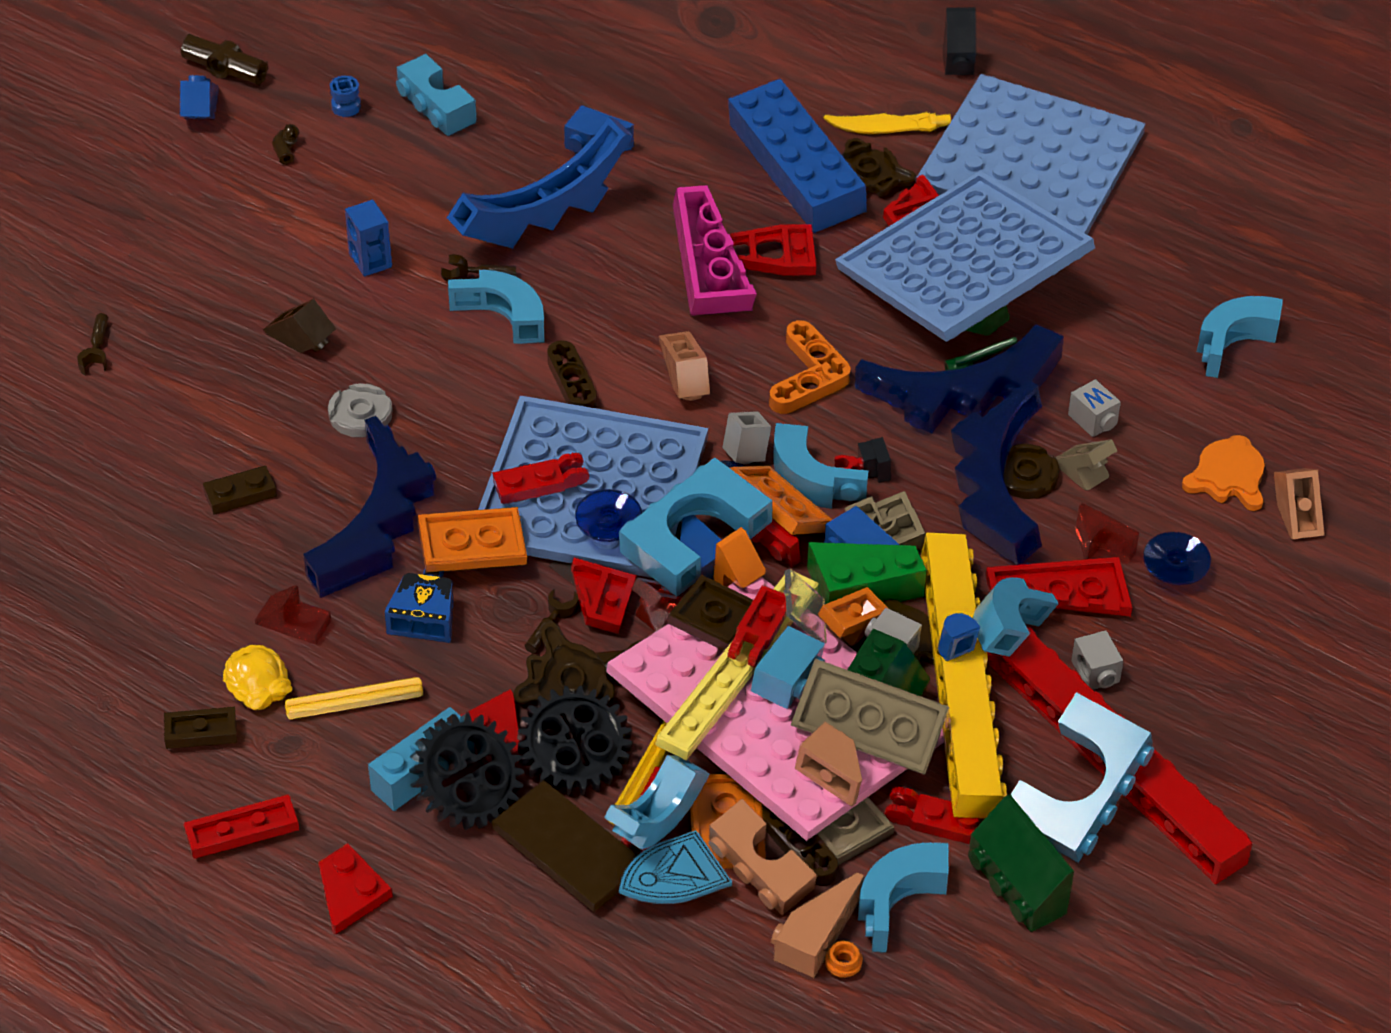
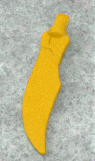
M928 112L904 116L882 113L863 116L824 115V120L839 129L849 132L885 134L913 130L931 132L936 130L937 127L949 126L951 116L950 114L936 115L935 113L930 114Z

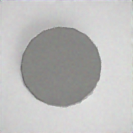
M371 384L349 385V389L343 392L340 389L330 399L328 417L332 427L341 434L350 437H367L377 434L385 429L392 419L393 409L390 397L388 398L385 391L380 387Z

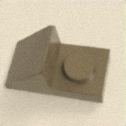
M1110 439L1075 445L1057 456L1056 459L1059 469L1082 489L1090 490L1108 479L1109 473L1105 467V464L1108 463L1107 457L1118 450L1113 440Z

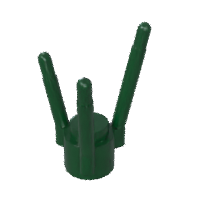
M1013 337L968 355L945 360L944 366L949 384L958 383L959 390L967 388L1006 389L1008 384L1004 382L969 381V377L975 376L973 362L1002 352L1003 348L1015 344L1017 338Z

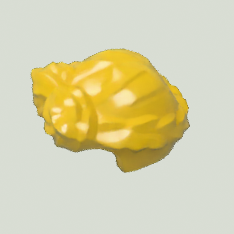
M249 645L232 653L225 663L223 681L236 700L243 702L247 708L254 711L264 709L270 706L272 702L280 701L288 693L292 692L291 681L288 679L285 663L280 659L279 654L275 653L272 649L262 645Z

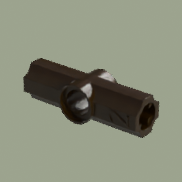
M188 34L184 38L180 49L181 57L205 65L213 76L221 79L226 78L229 74L261 85L269 70L268 62L244 54L236 43L228 40L217 44Z

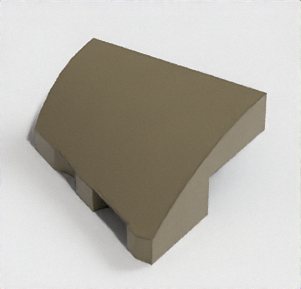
M905 491L876 503L871 496L844 508L846 512L857 506L898 544L916 546L918 551L922 550L926 534Z

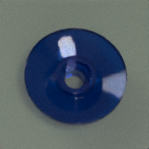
M605 489L590 493L579 502L575 511V520L578 528L586 536L598 541L614 542L619 541V531L623 525L641 515L642 509L638 501L631 495L619 490Z
M1166 532L1153 537L1146 544L1143 554L1147 570L1157 579L1174 585H1187L1201 580L1208 573L1211 564L1210 552L1204 543L1194 536L1181 532Z

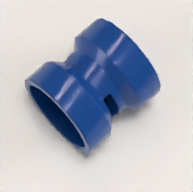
M347 75L334 78L330 83V94L333 97L331 99L332 111L341 117L356 115L361 109L360 97L358 96L359 82L356 78Z

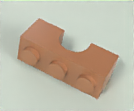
M741 799L710 825L709 845L716 855L720 858L726 857L734 865L733 869L740 880L746 884L750 882L759 891V898L769 909L775 908L783 916L815 889L817 875L792 849L777 860H766L757 855L754 848L765 839L767 824Z

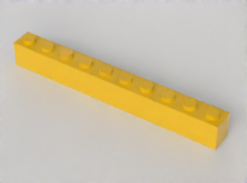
M926 533L921 559L927 570L925 594L938 698L940 704L950 708L942 730L953 817L986 818L997 804L1007 796L1006 784L1000 782L1003 769L1002 756L996 753L999 743L998 728H993L992 725L995 717L994 701H989L991 676L985 674L988 654L982 649L978 638L973 651L945 661L938 651L945 619L955 613L966 614L973 618L974 611L980 604V599L974 596L977 587L976 573H971L973 549L968 548L966 534Z

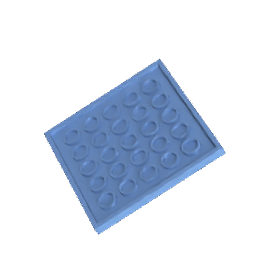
M980 74L916 178L924 174L936 192L941 195L975 173L982 171L1085 234H1088L1144 134L1145 123Z
M979 171L841 255L835 261L838 270L947 342L977 322L982 321L996 310L1006 306L1023 293L1031 290L1050 276L1055 275L1069 264L1082 258L1085 254L1095 249L1093 238L982 171Z
M520 395L492 472L552 459L558 460L563 454L577 452L583 457L584 463L581 467H585L588 470L589 480L581 484V486L577 485L576 487L567 488L562 492L501 504L491 473L478 510L518 507L528 556L572 563L575 557L633 575L652 578L620 553L619 531L626 522L634 520L641 515L651 503L657 502L667 495L676 484H681L693 475L699 467L708 440V428ZM682 520L676 523L670 531L676 538Z

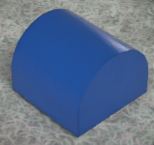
M962 613L951 614L945 619L938 644V651L945 661L974 650L980 625L971 616Z

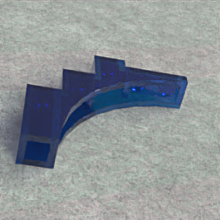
M1035 324L1022 340L1004 353L979 364L939 372L905 371L884 367L861 359L855 367V388L861 390L864 394L872 395L888 402L893 407L903 409L905 422L917 429H923L932 434L951 408L962 415L980 420L997 395L1009 402L1027 407L1062 358L1064 336Z
M1027 380L1019 388L1013 390L1006 399L990 409L984 417L976 412H972L964 420L958 422L951 430L955 452L964 457L954 468L959 490L968 495L958 506L963 528L1017 565L1022 564L1042 547L1038 524L1018 507L1009 495L1004 483L1006 461L1014 440L1024 425L1042 408L1038 385L1031 380Z
M376 415L364 420L366 442L377 463V476L371 495L359 514L346 528L327 542L303 554L306 577L320 598L393 568L392 553L395 552V546L392 540L414 531L413 517L416 516V511L413 503L434 495L433 481L436 480V474L431 463H425L418 452L408 455L403 446L398 447L388 425L384 426Z

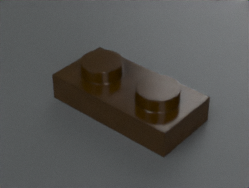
M266 465L203 483L204 493L213 515L277 497L276 487Z
M235 706L165 712L164 741L166 749L237 743Z

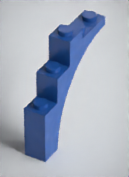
M608 117L596 135L559 169L523 188L501 194L475 195L462 193L447 219L463 236L514 248L528 224L554 230L569 206L594 212L609 189L603 183L631 141L633 135L617 119Z

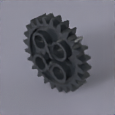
M564 686L563 695L561 696L552 689L550 690L549 701L539 696L537 700L538 708L529 705L527 710L529 717L521 718L520 726L523 729H519L517 740L521 741L518 743V753L524 754L521 764L522 766L531 765L529 768L530 777L541 774L540 783L543 780L547 783L550 781L553 783V788L557 791L561 786L566 787L567 796L572 794L573 788H578L581 795L585 796L586 787L590 785L593 790L599 792L601 780L610 786L613 779L612 774L621 776L623 768L621 764H628L629 754L626 752H631L632 741L628 739L631 738L632 729L625 727L627 725V715L618 716L619 704L608 707V695L600 700L596 699V689H593L588 696L584 695L582 686L578 687L576 694H571L568 686ZM562 715L566 716L569 722V727L568 725H566L565 721L561 717ZM585 716L591 719V721L581 723L576 718ZM546 729H555L559 732V734L550 736L545 734L543 731H545ZM569 729L573 737L572 739H569ZM578 742H581V743H580V751H579L578 745H577ZM598 745L604 747L606 750L604 752L599 753L594 752L590 748L592 746ZM581 755H582V757L584 758V760L587 762V764H589L588 766H585V765L582 763V760H581V758H580ZM562 758L571 759L574 763L571 765H562L558 762V760Z
M470 713L462 715L460 720L456 714H452L447 718V723L442 718L434 723L435 728L430 726L423 732L426 738H420L416 741L415 745L421 751H415L410 755V758L418 762V765L410 768L409 773L418 775L419 779L413 782L411 787L422 788L423 792L416 799L418 801L428 799L430 803L425 811L428 813L437 809L439 811L437 816L438 822L446 817H450L451 828L459 825L462 820L464 830L472 828L474 822L481 829L487 825V821L492 824V821L499 814H502L509 808L508 804L518 801L519 798L512 791H518L523 788V784L515 780V778L522 775L524 770L515 767L514 763L521 760L522 755H512L511 750L517 744L516 742L505 743L504 739L507 736V730L499 734L494 732L496 721L484 726L483 715L478 716L472 722ZM467 740L476 745L477 755L469 751ZM488 755L492 757L491 762L447 787L442 786L443 780ZM438 757H442L448 762L449 771H445L439 766ZM485 771L490 772L494 776L495 786L486 781ZM456 788H460L466 793L467 802H463L457 797Z

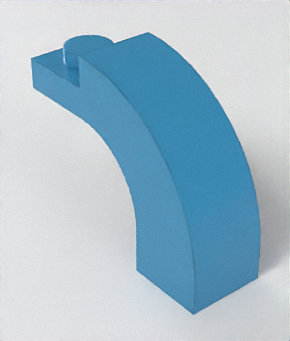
M479 270V279L448 280L450 311L491 310L505 316L512 325L513 344L545 343L543 305L536 291L525 281L513 275L493 270Z
M1246 296L1226 301L1214 308L1202 323L1197 352L1203 353L1201 362L1207 363L1205 376L1218 378L1223 351L1233 342L1254 339L1275 343L1283 299L1265 296Z
M776 423L773 454L774 469L816 506L832 509L833 499L855 502L866 499L869 471L830 467L818 462L810 455L807 449L808 426Z
M1011 577L999 581L978 605L973 615V619L980 625L977 638L984 652L1010 657L1030 634L1025 624L1040 626L1059 604L1054 594L1029 589L1023 578Z
M667 755L655 779L645 793L632 804L611 805L604 818L615 824L612 831L640 849L651 847L669 834L685 816L698 797L710 773L689 760L686 761L678 756Z
M917 843L898 848L882 857L869 870L860 891L858 920L866 921L865 937H872V952H887L889 912L897 901L918 893L946 894L949 874V843Z

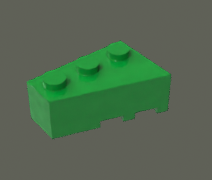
M809 542L807 570L811 579L819 583L817 593L822 605L866 587L881 601L894 599L902 602L924 597L927 570L916 546Z

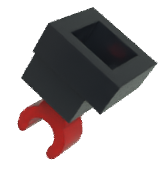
M883 437L858 443V458L848 455L834 457V467L869 471L868 478L877 477L878 483L891 480V459Z

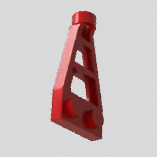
M781 224L730 234L734 246L748 245V256L737 255L745 269L784 276L816 275L812 224ZM776 241L782 244L783 256L778 259L763 257L756 252V246L761 243Z

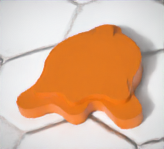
M1233 435L1228 439L1215 441L1203 449L1198 467L1194 472L1183 478L1182 488L1190 494L1205 492L1219 503L1227 501L1229 496H1235L1247 510H1260L1263 505V497L1258 485L1262 481L1265 467L1264 459L1245 436Z

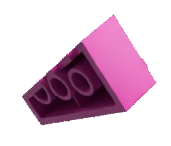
M708 186L678 187L674 197L673 210L690 315L752 311L756 291L748 281L746 269L742 261L738 259L733 248L732 238L730 234H727L723 226V219Z

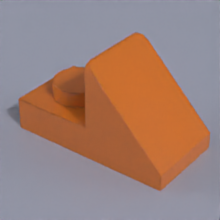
M742 527L716 543L714 581L726 587L734 582L739 588L743 589L765 575V567L747 532Z
M866 587L823 605L818 616L839 638H843L849 645L853 646L865 636L870 620L873 617L878 618L883 610L888 607Z

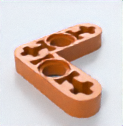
M797 320L791 322L786 330V344L809 369L771 387L769 406L774 412L779 414L794 412L843 389L850 382L851 369L849 363L820 332L807 321ZM815 351H820L825 353L826 356L822 358H815L810 354ZM809 382L815 383L818 387L806 389L802 385Z

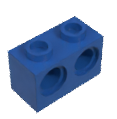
M372 199L346 208L345 217L349 255L362 275L365 277L391 268L389 223L375 201Z

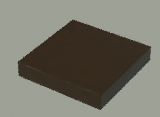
M701 575L670 612L667 623L725 651L733 641L737 627L753 599Z

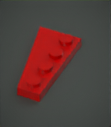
M1119 557L986 568V581L989 592L999 581L1005 578H1023L1029 589L1054 594L1059 603L1055 609L1129 617L1132 614L1133 607Z

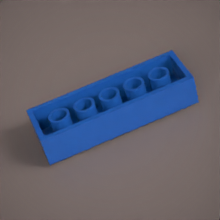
M781 78L728 99L730 126L804 222L812 224L813 233L867 212L866 185Z

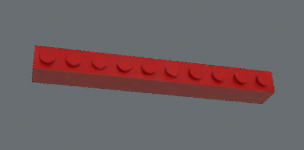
M1028 626L1026 627L1030 634L1010 657L987 652V663L1060 734L1058 720L1076 693L1117 714L1105 702L1100 693L1093 691L1082 680L1079 673L1071 670L1059 658L1055 650L1048 648ZM1063 736L1105 777L1106 766L1096 753ZM1154 749L1146 766L1140 765L1134 775L1136 777L1135 783L1125 797L1217 885L1248 864L1253 842L1242 829H1238L1225 817L1223 811L1218 806L1213 805L1206 799L1194 783L1185 779L1170 760L1163 758Z

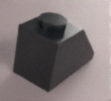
M975 7L946 8L942 51L945 75H974L976 58Z

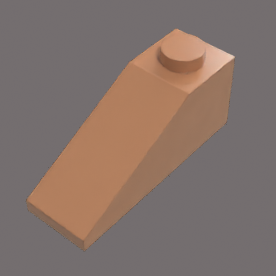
M690 331L659 335V342L672 387L678 398L693 401L700 399L702 395L710 394L707 356Z
M860 873L852 875L792 911L785 924L779 923L771 939V943L775 945L774 961L814 978L825 960L828 949L835 943L860 901V891L864 875Z

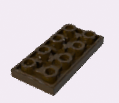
M544 780L492 821L493 830L593 912L619 892L621 880L626 869L638 856Z

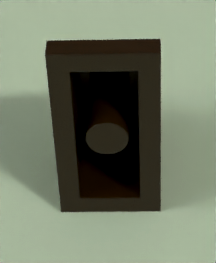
M311 299L284 311L263 330L270 337L302 353L310 349L316 352L323 348L330 341L328 336L336 328L315 299Z

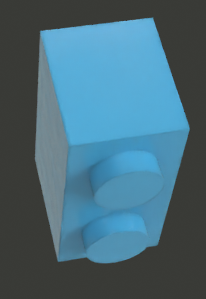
M787 626L755 667L751 692L788 709L796 698L800 700L814 660L826 661L822 658L825 643Z

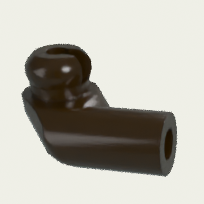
M293 124L286 125L284 130H281L272 142L275 153L283 165L290 164L294 159L291 148L296 144L300 132L298 127Z

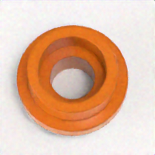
M839 941L828 949L825 956V965L835 976L850 977L861 969L862 954L853 943ZM839 960H847L848 962L842 963Z

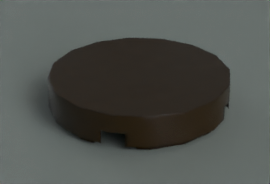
M1032 444L1013 445L1008 448L1007 452L1003 454L1001 452L996 458L994 464L995 482L1004 492L1011 496L1022 499L1040 498L1049 494L1057 485L1059 478L1058 461L1054 456L1052 458L1047 454V450L1041 446Z

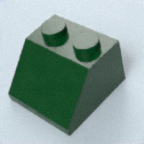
M874 628L847 669L921 697L930 683V677L904 641Z

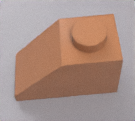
M1303 468L1274 472L1277 506L1290 539L1324 536L1318 470Z
M824 722L800 744L794 769L853 807L857 802L862 782L854 740L846 736L842 731Z

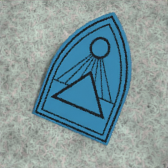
M695 830L658 843L640 853L626 869L621 880L619 893L650 903H680L732 886V881Z

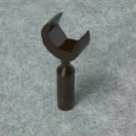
M457 254L449 255V264L457 266V268L448 270L441 267V277L446 281L465 279L468 273L479 274V270L499 271L516 277V266L481 264L478 267L468 266V262L463 256Z
M99 313L96 315L91 336L92 348L84 349L77 356L78 367L83 375H85L84 367L91 362L103 364L104 372L107 369L106 354L103 350L99 349L103 344L108 323V316L106 314Z
M555 589L549 593L548 610L551 614L540 622L537 629L526 642L524 647L528 652L536 653L543 643L540 633L543 624L549 621L554 622L557 617H571L577 612L578 594L576 591L574 592L573 600L564 603L555 599Z

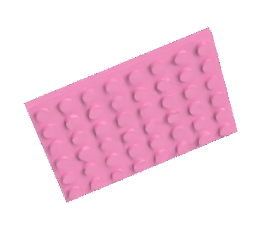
M760 577L743 589L739 588L734 582L727 586L753 600L762 585L771 589L775 588L763 577ZM804 610L790 626L825 643L822 658L826 660V663L847 670L857 655V652ZM667 624L609 661L606 672L668 723L724 651ZM754 674L697 747L699 751L806 841L907 769L856 750L862 782L857 802L851 807L794 769L800 744L812 734L791 726L800 700L796 698L790 707L785 709L751 692ZM943 730L940 733L935 749L944 743Z

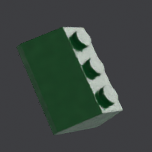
M1011 794L1005 796L972 832L968 857L972 866L976 870H981L987 877L993 892L997 896H1002L1008 903L1014 918L1018 922H1023L1028 930L1033 932L1067 914L1074 870Z

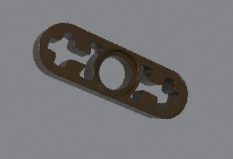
M556 341L550 344L547 349L548 366L567 404L596 408V390L575 346L568 341ZM560 355H562L564 358H567L566 363L563 364V360ZM569 374H575L580 377L575 381L564 379ZM581 391V396L583 400H581L580 397H577V392Z
M765 806L763 820L767 824L766 832L781 850L787 854L792 849L817 875L816 886H827L834 882L837 877L838 860L823 840L815 834L808 839L810 845L806 848L800 849L792 846L790 841L801 836L786 823L784 824L779 817L773 820V816L776 815ZM815 861L820 868L815 869ZM828 866V869L825 871L821 868Z

